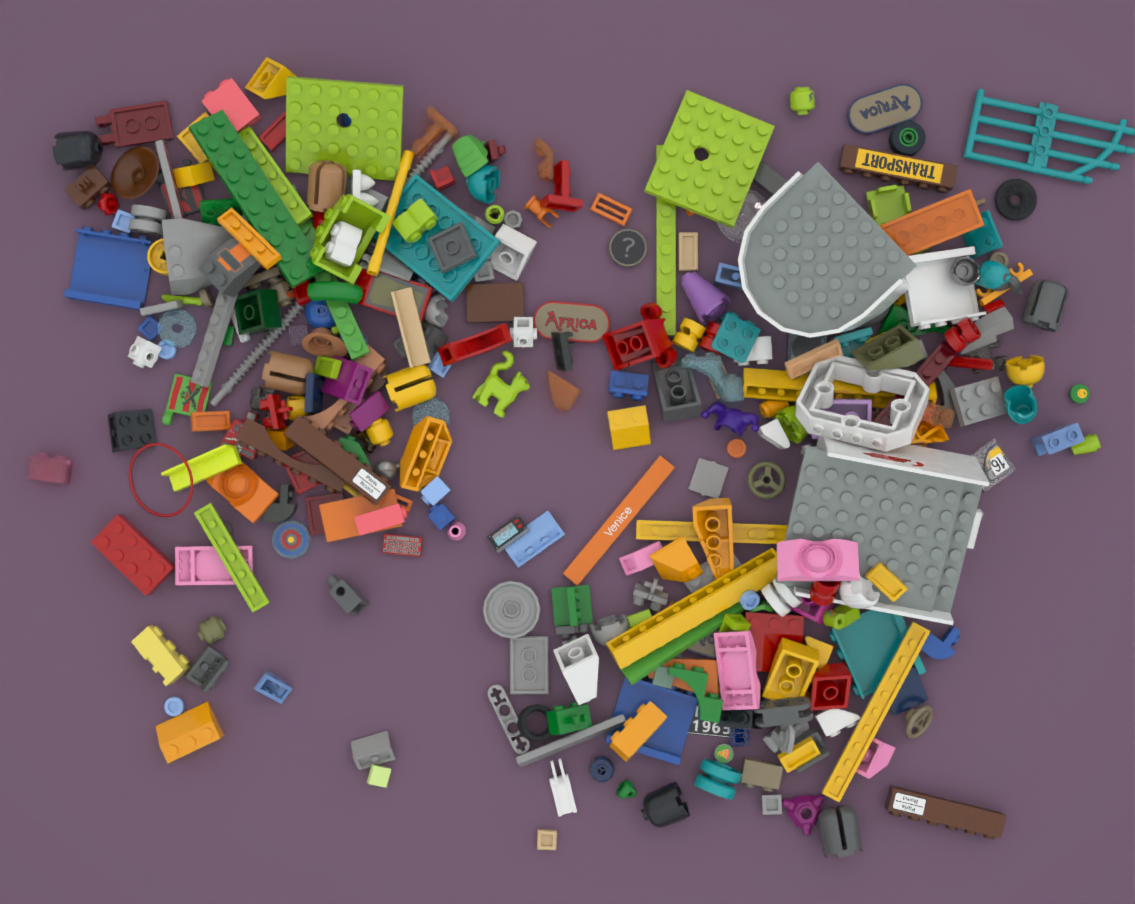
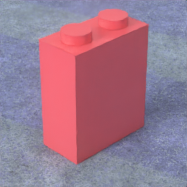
M232 78L222 81L219 84V88L206 93L202 100V103L211 115L223 110L238 133L248 126H253L262 119Z

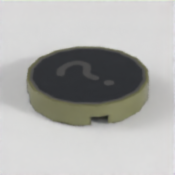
M622 229L615 233L609 244L610 256L618 265L623 267L636 266L645 258L647 244L643 235L633 229Z

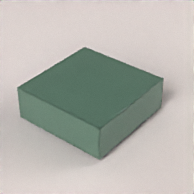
M660 666L655 670L652 681L653 685L671 689L674 676L668 675V667Z

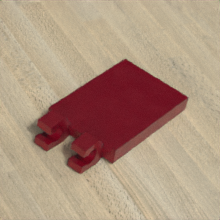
M167 100L109 109L110 113L108 115L95 117L98 128L110 125L111 134L98 136L103 146L113 144L116 148L154 143L159 140L174 139Z

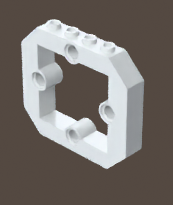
M836 356L815 363L796 401V417L810 434L887 452L911 444L928 404L929 388L915 372L898 368L868 371L854 358ZM838 380L863 386V389L868 393H877L882 390L904 395V399H896L891 403L890 422L893 424L892 427L861 420L855 415L844 416L820 410V408L826 409L833 405V381Z

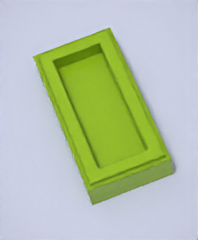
M317 356L313 373L337 380L342 361Z

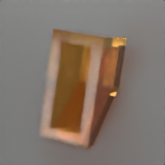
M548 371L547 377L552 401L555 402L554 407L562 412L564 410L569 411L581 391L553 372Z

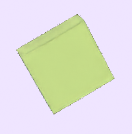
M372 764L367 783L386 788L391 768Z

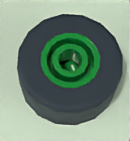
M914 121L900 122L890 133V148L895 154L911 157L923 147L926 138L925 132L921 125Z

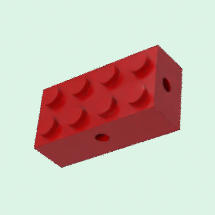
M117 514L91 541L146 596L151 595L175 570V564L123 514Z

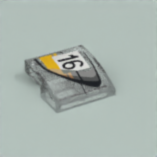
M995 438L969 455L977 458L989 481V486L982 487L983 493L1017 470Z

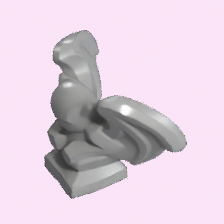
M805 722L777 726L763 738V741L774 753L780 750L783 753L787 752L790 754L795 739L809 732V724Z

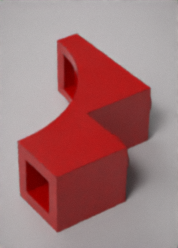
M503 323L476 335L448 343L438 348V352L445 367L460 363L473 356L488 353L513 340L507 324Z

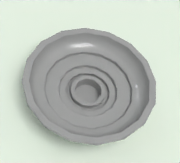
M513 581L500 583L490 590L484 600L483 614L485 622L493 632L501 637L517 638L524 636L534 628L539 620L540 605L538 598L532 589L523 583Z

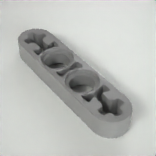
M500 684L490 686L488 698L514 751L518 754H525L530 748V741L520 736L521 741L527 744L524 750L517 748V738L512 740L511 737L519 735L520 732L518 730L516 733H511L507 728L509 723L518 722V716L505 689ZM493 688L501 690L499 694L501 700L503 698L506 699V701L500 702L497 706L495 705V702H498L497 697H492L491 695ZM502 705H507L510 708V713L506 716L501 715L499 712V708Z

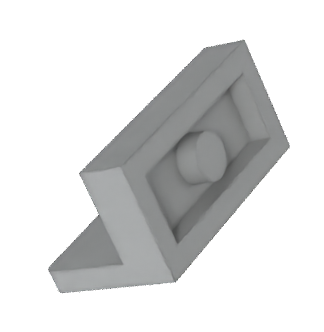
M388 731L351 741L353 760L358 770L369 768L372 764L379 765L395 760V753L390 744Z

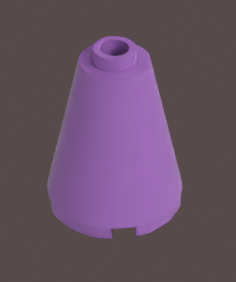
M687 272L681 278V286L702 325H706L705 321L707 320L712 322L727 310L725 305L732 303V299L696 272Z

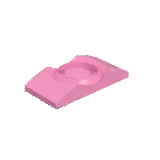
M835 538L825 541L794 539L778 542V581H859L858 542Z
M214 546L175 547V585H236ZM238 546L253 572V546Z
M751 631L714 633L720 693L723 699L722 710L759 709L761 684L756 672L757 651Z

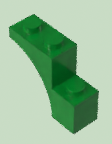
M676 662L673 665H668V675L683 680L694 691L698 703V718L703 721L719 723L723 699L719 697V694L707 692V695H705L708 673L704 671V668L699 666H693L692 669L685 668V664Z

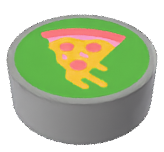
M721 743L715 747L714 756L717 761L728 763L732 760L734 752L730 745Z

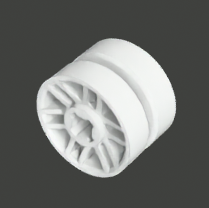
M773 579L774 585L768 583L761 589L766 600L782 617L791 611L790 606L796 608L803 602L800 596H795L792 585L776 583L775 579Z

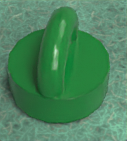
M625 779L618 786L616 795L621 799L625 797L633 798L637 795V791L633 788V783Z

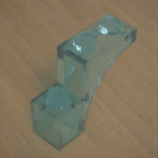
M714 352L704 353L703 357H696V354H687L685 358L679 360L680 368L699 371L714 383L719 392L721 403L744 400L742 377H736V374H727L723 378L721 355L715 356Z

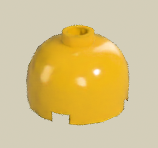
M1029 355V359H1022L1023 356H1017L1008 359L1005 363L1006 373L1010 381L1016 385H1026L1031 388L1033 384L1042 379L1045 373L1044 358L1041 356Z

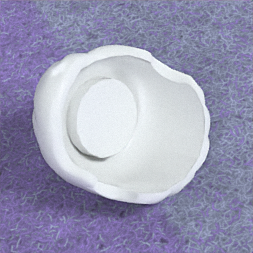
M860 573L859 581L840 582L839 594L841 599L851 608H869L874 606L879 600L880 594L873 591V583L862 578Z

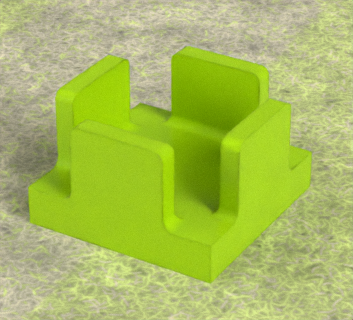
M904 185L880 187L875 191L865 193L869 215L878 225L907 215L912 211L909 193H905Z

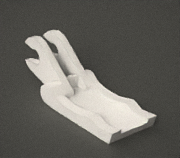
M561 758L558 761L562 775L557 776L552 760L550 763L554 777L549 778L558 817L563 814L577 812L569 776L564 772Z

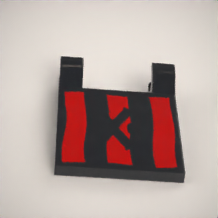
M183 160V167L192 165L191 160ZM159 169L156 181L170 219H174L163 172ZM199 184L178 188L184 216L200 211L199 202L205 199Z

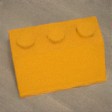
M209 701L155 726L159 746L167 763L225 736Z

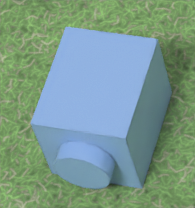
M437 476L421 491L423 494L421 499L428 506L430 504L434 506L451 489Z

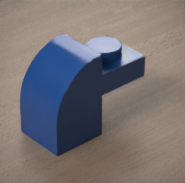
M950 626L941 640L932 633H929L920 651L935 659H946L956 652L950 646L957 643L961 631L954 626Z

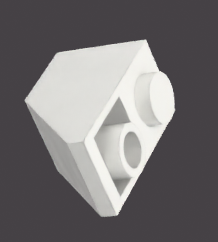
M844 709L820 710L813 714L826 737L838 735L841 732L840 729L846 726L851 728L860 719L857 713Z

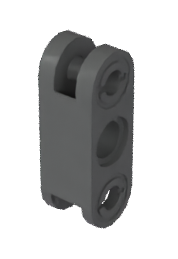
M801 696L760 701L759 709H753L755 713H762V715L755 718V725L757 727H771L811 721L813 714L812 710L808 709L811 707L810 698Z

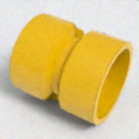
M684 318L679 326L681 331L676 332L672 342L694 353L699 344L697 339L702 338L706 328L691 319Z

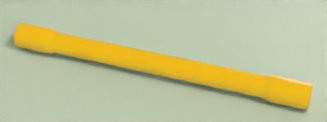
M408 150L403 151L398 174L387 206L386 214L391 216L384 231L379 233L368 265L367 273L373 276H377L379 273L382 256L405 180L413 161L414 153Z

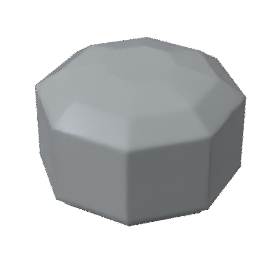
M514 210L507 212L503 219L505 225L514 230L520 228L523 221L521 214Z

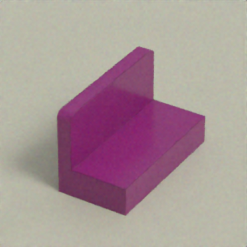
M376 391L349 413L352 419L349 423L352 428L362 432L387 412L390 407L382 394Z

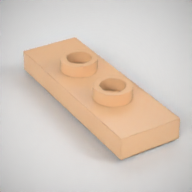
M834 339L785 362L789 378L792 380L811 371L817 362L836 356H843L840 342L838 339Z

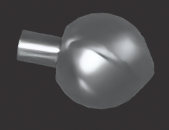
M382 459L376 463L373 473L377 476L381 474L391 481L396 477L397 471L400 470V462L394 463L389 459Z

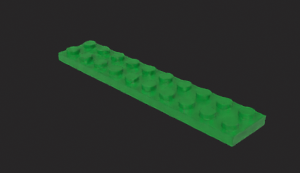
M221 110L190 125L189 131L250 225L281 255L282 259L276 265L293 289L324 272L325 269L313 264L312 257H310L312 246L224 111Z

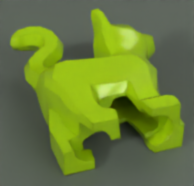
M509 351L502 352L506 362L495 363L491 367L485 382L477 388L472 397L485 407L488 406V399L491 396L497 398L499 401L494 413L502 418L505 416V408L515 400L518 393L527 391L530 388V384L522 376V372H518L513 377L510 385L498 376L499 370H507L514 363V356Z

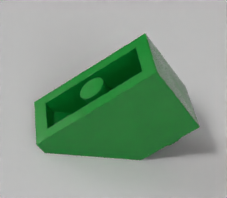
M346 435L345 438L340 437L339 442L343 445V450L347 453L349 451L353 452L359 457L358 461L363 465L367 463L373 468L361 443L356 442L357 438Z

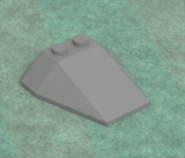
M185 218L162 220L164 247L172 296L192 294L212 285L199 270V267L212 252L233 236L222 226Z

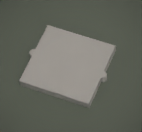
M698 458L688 489L700 493L702 496L719 498L729 467L717 464L715 461L711 462Z

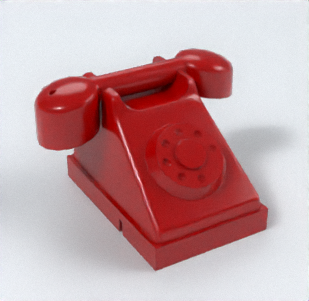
M649 302L641 306L640 313L645 320L602 335L615 371L655 357L656 363L661 369L675 364L677 353L671 347L674 345V342H670L664 327L666 319L661 318L662 311L656 303Z

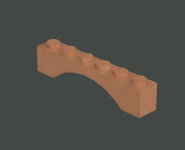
M368 344L370 354L354 361L373 369L366 389L374 381L372 378L375 374H380L385 369V363L387 362ZM339 399L328 409L306 417L312 421L311 425L316 429L320 427L324 431L329 432L336 423L334 421L338 416L341 418L348 411L347 407L351 402Z

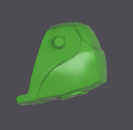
M472 134L458 139L452 145L457 165L465 177L471 175L488 162L486 157L488 151L484 147L485 142H480Z

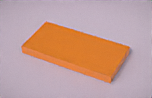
M395 488L390 489L378 505H374L363 496L320 504L319 507L327 542L359 536L354 517L398 504ZM400 523L374 532L401 527L403 524Z

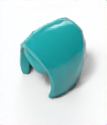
M1016 385L1005 392L1004 407L1010 418L1018 424L1030 422L1037 413V401L1033 390L1026 385Z

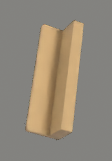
M412 287L391 292L410 368L430 363L431 360Z

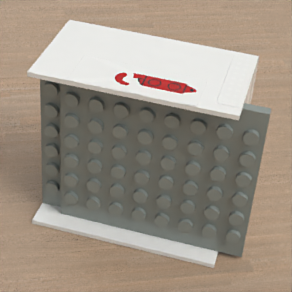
M819 436L816 447L805 445L784 541L794 539L825 541L835 538L858 542L859 573L862 578L867 579L865 574L880 561L908 588L903 595L893 602L873 584V591L880 594L879 600L874 606L864 609L953 625L954 621L950 612L967 548L974 549L982 517V511L977 509L982 487L989 486V481L975 456L911 444L885 452ZM776 574V583L794 586L795 596L810 598L809 592L813 581H778V574ZM838 588L833 603L846 605L841 599Z

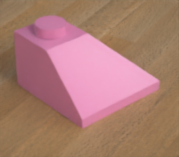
M874 737L856 772L870 779L889 764L896 748Z

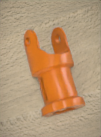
M536 195L524 207L526 210L529 209L533 212L537 219L549 228L552 226L545 220L546 213L550 212L559 218V215L553 209L540 207V201Z

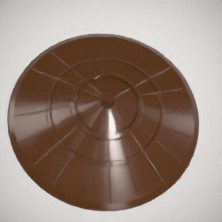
M138 146L129 149L117 160L112 171L111 184L114 192L119 197L134 199L142 196L152 187L159 172V159L156 153L148 147Z

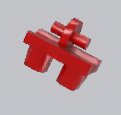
M280 394L267 395V398L260 400L261 410H270L271 417L263 419L264 427L273 428V430L286 428L285 420L289 419L288 412L293 411V407H287L286 400L281 401Z

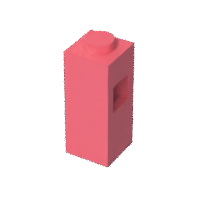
M399 503L354 518L359 535L361 536L404 523L408 515L405 506L401 507Z

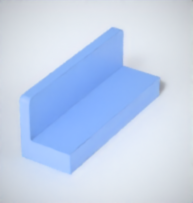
M546 511L526 525L529 532L505 548L518 568L565 535L549 511Z

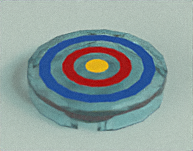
M290 520L276 527L273 532L272 543L279 555L284 558L294 559L306 553L310 547L311 536L305 525L298 521Z

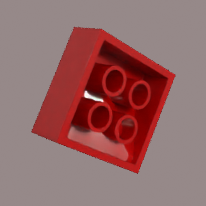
M744 611V618L751 624L749 631H751L757 651L756 671H770L782 638L802 644L803 615L786 614L782 617L778 613Z

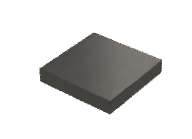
M463 222L428 238L443 274L478 257Z

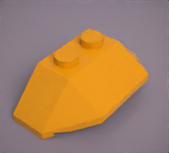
M426 416L413 427L400 461L401 488L418 492L422 487L439 476L452 444V439L444 420Z

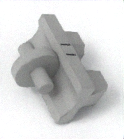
M654 578L652 583L645 581L644 585L635 584L633 603L643 606L645 599L652 601L650 609L660 612L663 605H666L669 593L663 592V586L657 585L658 579Z

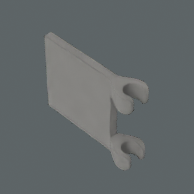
M371 240L370 245L376 246L377 241ZM369 247L368 252L373 254L375 248ZM385 248L379 271L410 281L414 271ZM364 254L362 259L368 263L362 261L360 266L363 269H368L371 256Z

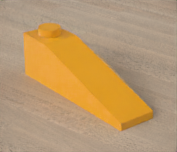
M730 498L708 499L692 506L693 526L715 579L734 570L732 504Z

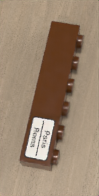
M298 415L284 432L283 436L371 503L378 505L392 487L388 484L390 481L381 474L377 476L373 473L374 468L369 464L364 463L363 465L358 461L359 457L353 452L349 451L347 453L343 450V445L336 439L332 441L326 437L328 433L322 428L318 427L316 429L311 425L312 421L304 415L302 417Z
M892 785L889 787L885 808L891 815L898 817L901 814L908 815V819L914 821L924 819L927 820L928 824L938 826L941 823L945 824L947 829L957 831V828L965 829L964 832L967 834L976 835L977 832L983 834V837L992 840L995 837L1001 838L1006 815L1002 812Z

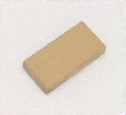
M698 232L678 233L679 271H698Z

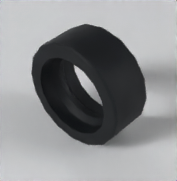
M540 704L527 706L518 716V730L529 741H542L551 736L548 720L547 728L541 734H533L527 729L526 719L529 714L537 711L543 713L547 718L546 712L551 711L545 705Z

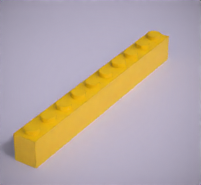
M744 368L741 382L742 397L797 401L810 373H805L791 380L787 371ZM834 380L832 383L834 386L833 398L871 399L872 407L885 408L896 395L895 393L882 390L877 393H868L863 389V386ZM935 382L929 387L928 404L925 409L928 412H934L937 400Z
M770 548L606 642L613 660L620 669H623L638 659L647 656L657 648L664 646L671 640L680 637L690 629L697 627L704 621L713 618L723 610L730 608L739 602L741 595L745 591L753 590L756 592L768 583H772L777 574V552Z

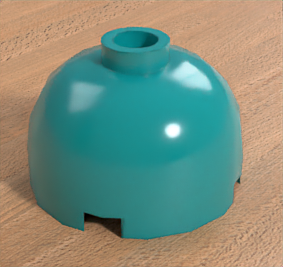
M484 165L467 176L466 185L471 197L475 200L491 204L496 199L497 195H494L495 187L499 190L501 179L500 171L496 169L497 166Z

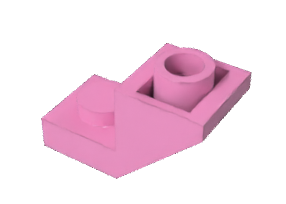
M660 541L646 545L635 552L619 558L626 576L654 565L649 555L663 548Z

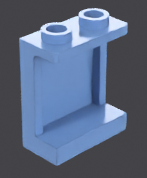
M1072 423L1033 437L1030 440L1037 456H1041L1046 453L1048 455L1081 443L1085 439L1079 424Z

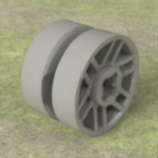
M132 205L130 215L138 219H130L128 229L138 233L163 236L162 224L158 222L166 219L167 211L150 206Z

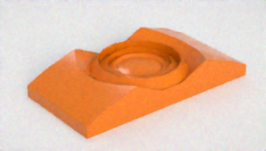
M242 460V464L206 479V482L212 488L219 492L235 509L254 524L280 495Z

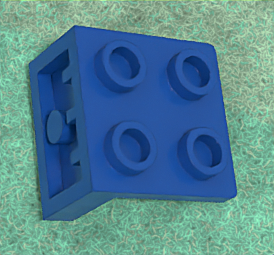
M611 370L608 393L612 394L613 398L623 399L624 396H631V400L642 401L643 398L648 396L649 375Z

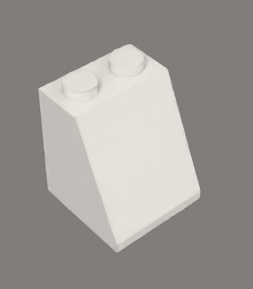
M586 634L553 650L578 705L589 702L597 697L599 657L589 634Z

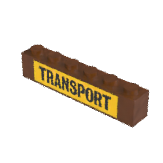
M844 144L842 147L838 170H842L843 174L853 175L857 173L861 174V177L868 179L878 177L883 182L899 181L898 184L910 186V184L917 185V188L925 190L935 188L940 193H947L954 188L958 168L957 165Z

